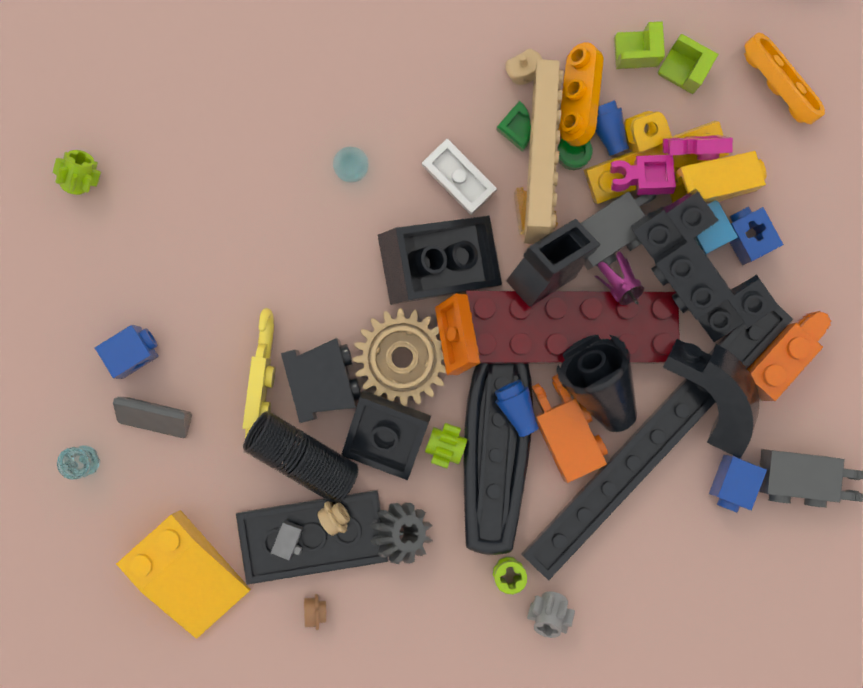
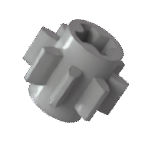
M550 591L543 593L542 597L535 596L534 603L530 605L527 619L535 621L534 630L538 634L548 638H556L560 636L561 632L566 634L568 627H572L575 610L567 608L568 600L565 596Z

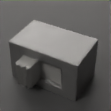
M285 520L282 523L271 554L286 560H290L293 553L300 555L303 548L298 546L297 543L304 527Z

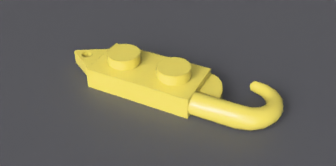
M264 308L261 311L258 327V346L255 357L252 356L242 427V429H246L245 438L258 417L266 411L271 412V402H266L267 387L273 388L275 367L270 366L274 317L269 308Z

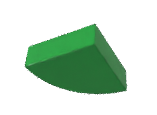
M519 100L497 126L496 130L523 152L530 140L531 120L527 108Z

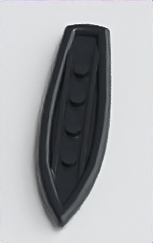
M478 364L475 366L472 375L464 427V438L467 439L464 449L465 540L467 549L480 554L510 553L514 547L528 467L531 434L519 437L517 430L495 403L497 400L495 391L509 383L521 380L523 386L529 389L533 406L532 379L529 364Z

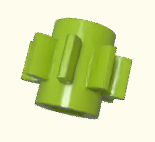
M81 150L65 152L63 159L56 158L52 172L57 175L56 184H60V187L65 192L74 195L88 193L90 186L97 187L101 174L100 171L96 170L97 161H94L90 154Z
M447 423L444 424L443 430L433 427L425 453L433 455L432 464L447 469L450 462L460 463L467 443L466 438L459 436L461 428Z

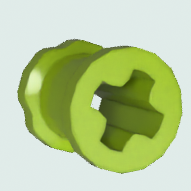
M503 557L493 567V577L496 586L501 592L514 595L525 588L527 573L521 562L517 561L514 557ZM512 567L515 573H519V575L513 576V582L507 583L505 577H500L506 574V568Z

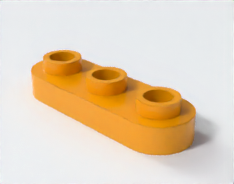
M758 32L745 43V59L752 67L762 72L767 79L766 82L769 89L784 99L789 105L790 114L797 122L813 124L825 114V108L821 100L770 38Z
M589 42L576 45L568 54L565 66L560 108L561 121L558 130H560V137L572 146L586 144L593 137L597 124L604 57L602 52Z

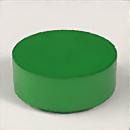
M561 139L557 151H559V163L569 170H579L586 166L593 153L590 140L582 146H572Z

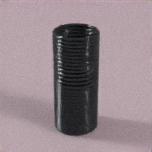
M266 411L258 417L249 430L243 444L244 452L333 504L341 502L348 495L358 476L359 468L356 463L270 411Z

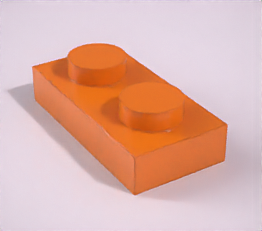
M456 293L435 306L447 375H460L480 364L468 295Z

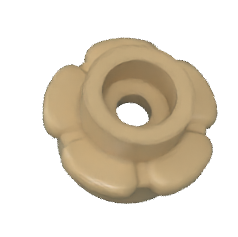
M325 502L324 508L317 513L321 525L331 536L339 532L345 533L348 527L347 523L350 521L348 511L341 503Z

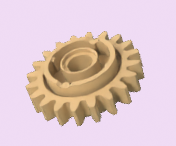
M399 308L396 319H392L391 315L384 311L385 322L383 324L372 318L373 332L361 329L360 332L367 338L366 343L357 342L354 344L356 348L363 351V355L354 357L353 361L364 364V368L355 373L358 377L368 376V380L363 385L364 390L376 386L377 389L374 395L381 397L386 393L388 395L387 399L393 402L396 397H400L401 405L407 406L409 396H412L419 405L421 404L420 393L422 391L428 396L433 397L434 393L430 385L432 383L438 386L444 385V382L438 377V373H446L445 366L441 364V361L444 360L443 352L441 351V340L436 338L439 334L438 326L432 330L428 328L431 321L430 316L424 318L422 322H418L417 310H413L410 318L406 319L403 309ZM399 348H407L413 354V361L406 368H398L392 361L393 353Z

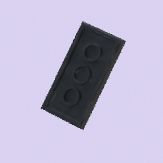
M378 490L348 494L339 502L348 511L350 521L347 523L348 527L345 533L339 532L334 536L325 531L318 518V511L324 508V503L328 501L324 498L237 512L236 519L246 585L388 562V557H380L377 554L381 545H375L371 542L372 538L378 535V531L373 530L370 525L381 523L377 514L381 510ZM285 520L304 527L297 543L298 546L303 548L300 552L301 554L296 555L293 553L290 560L271 554L282 523Z

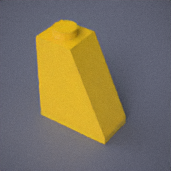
M756 151L681 167L675 172L676 188L674 194H669L671 202H675L695 188L707 204L755 192L766 185V167L764 162L758 159Z

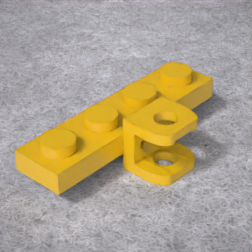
M645 111L626 118L624 121L626 139L629 150L632 152L584 169L594 203L599 204L627 192L637 190L636 186H630L628 189L620 192L611 190L613 179L624 178L620 173H610L611 162L622 160L630 165H635L636 156L668 155V153H663V138L724 136L720 122L712 121L672 136L668 122L661 112ZM647 124L648 129H647V132L645 133V132H644V127H645V125ZM720 153L719 158L727 156L729 153ZM697 154L673 155L674 173L681 167L710 160H697Z

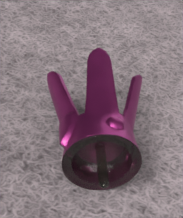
M620 251L617 252L616 258L624 279L615 273L605 262H599V269L612 286L599 276L595 275L594 277L610 289L615 300L619 301L621 305H627L633 301L635 304H638L637 299L644 292V287L641 285V281L634 277L628 259L624 258Z

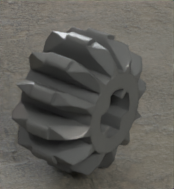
M391 503L388 511L380 510L377 512L381 523L370 525L373 530L378 531V535L373 537L371 542L375 545H381L377 553L380 557L386 558L389 556V561L393 564H400L402 561L411 564L415 562V555L423 556L426 554L422 544L433 541L431 537L426 536V530H429L433 525L430 522H422L426 512L422 509L415 510L412 503H403L402 506L399 503Z

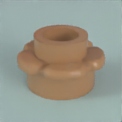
M315 594L313 598H304L305 627H316V631L319 630V623H326V601H319L318 594Z

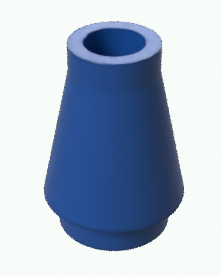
M615 100L598 107L595 130L606 147L609 156L629 148L622 107L618 108Z
M521 380L509 383L495 391L497 397L495 403L517 430L519 437L529 435L539 429L529 389L523 386Z

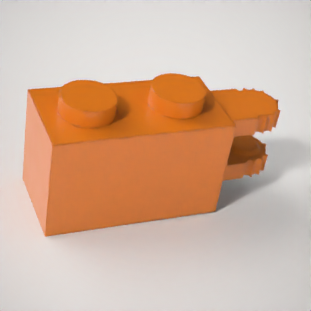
M821 311L808 313L806 316H802L803 319H800L797 323L788 324L747 368L755 381L759 398L762 401H776L820 352L823 346L818 341L826 333V329H829V326H831L828 313L826 314Z
M557 374L552 377V384L555 391L559 394L562 403L551 408L543 387L539 383L531 387L542 410L541 413L535 415L539 430L562 479L569 483L607 465L603 456L608 454V451L600 435L593 436L588 425V423L592 422L590 413L580 403L578 404L575 398H571L570 393L562 386Z

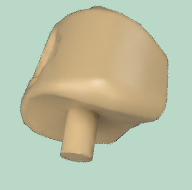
M527 49L506 61L507 74L518 85L532 82L534 80L537 59H542V56L533 49Z

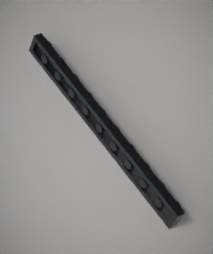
M779 306L749 327L743 323L729 332L718 345L735 355L748 368L793 318ZM684 379L610 458L607 465L603 466L521 553L522 556L547 580H550L714 405L715 400L711 394L698 384Z

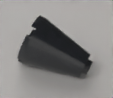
M591 335L577 341L566 349L562 355L564 361L561 367L557 366L558 378L562 386L605 429L610 432L627 430L637 419L629 351L625 343L616 336L609 335L611 339H600L599 335Z

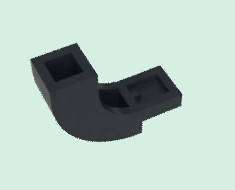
M676 339L663 368L698 384L711 394L717 404L719 415L712 426L707 443L740 459L750 443L759 414V394L752 375L735 355L718 344L715 345L711 354H708L695 344L685 343Z

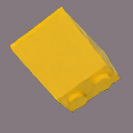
M181 510L167 517L116 563L142 594L196 639L251 590Z

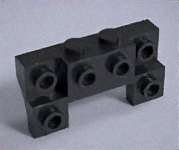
M695 188L675 202L648 213L631 225V228L655 261L656 265L651 268L655 276L663 286L670 283L676 291L672 298L683 314L689 310L712 341L716 342L743 323L747 327L751 326L779 306L757 274L732 289L728 287L694 239L719 221Z

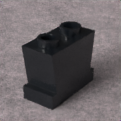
M574 219L530 245L523 254L524 258L506 282L531 307L575 279L589 256L598 249L600 243L577 219Z
M335 338L301 355L295 349L281 353L299 423L317 419L316 412L357 407L356 400H359L361 391L357 378L351 380L347 366L352 365L353 362L347 344L341 345L340 340Z

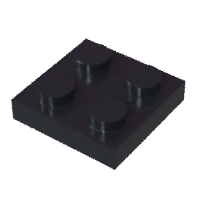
M363 390L341 455L408 480L431 415Z

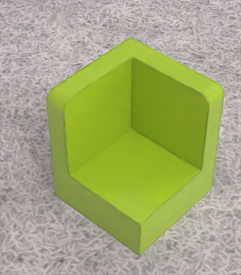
M663 21L648 22L644 31L618 32L614 37L616 69L658 67L665 57Z
M680 34L661 65L658 75L694 94L702 85L719 54Z

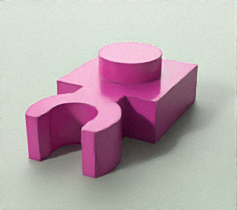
M722 135L663 138V153H668V155L697 154V160L719 159L720 153H733V138Z
M673 155L636 156L635 165H630L622 160L611 162L610 173H620L624 176L623 179L612 180L611 190L620 192L628 189L630 186H636L637 195L674 194L676 183Z

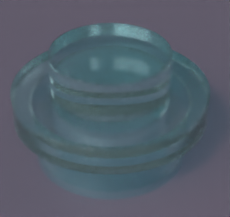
M345 147L338 151L334 157V171L345 182H357L368 171L369 163L367 156L357 147Z

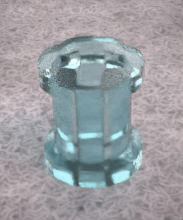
M85 445L66 448L57 459L58 471L63 477L71 480L94 474L100 464L96 450ZM80 456L79 461L84 464L83 468L77 469L78 463L74 461V457Z

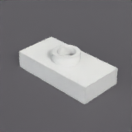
M448 138L422 162V166L470 215L497 190Z

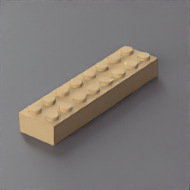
M537 59L533 81L524 244H534L551 234L556 224L554 208L557 203L555 188L558 182L556 168L559 162V151H557L560 141V130L558 128L561 121V110L559 109L562 101V90L560 89L563 81V70H559L560 61Z

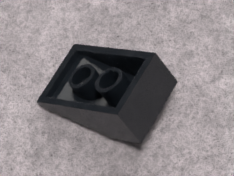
M490 216L397 227L377 235L390 305L502 285Z

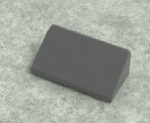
M129 397L114 398L115 415L120 424L179 438L187 437L192 418L191 412Z

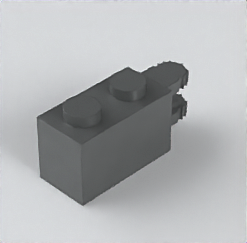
M627 192L581 223L600 243L595 253L590 255L584 264L588 271L596 265L598 267L599 262H605L608 266L617 260L615 253L623 247L627 246L629 251L642 244L633 232L631 225L645 216L640 206L648 204L658 194L641 195L634 199L630 192Z
M761 449L760 467L766 469L767 472L759 492L769 494V501L791 503V497L805 498L804 505L827 508V501L840 502V500L863 502V493L855 490L842 491L843 477L851 480L863 479V471L845 469V459Z

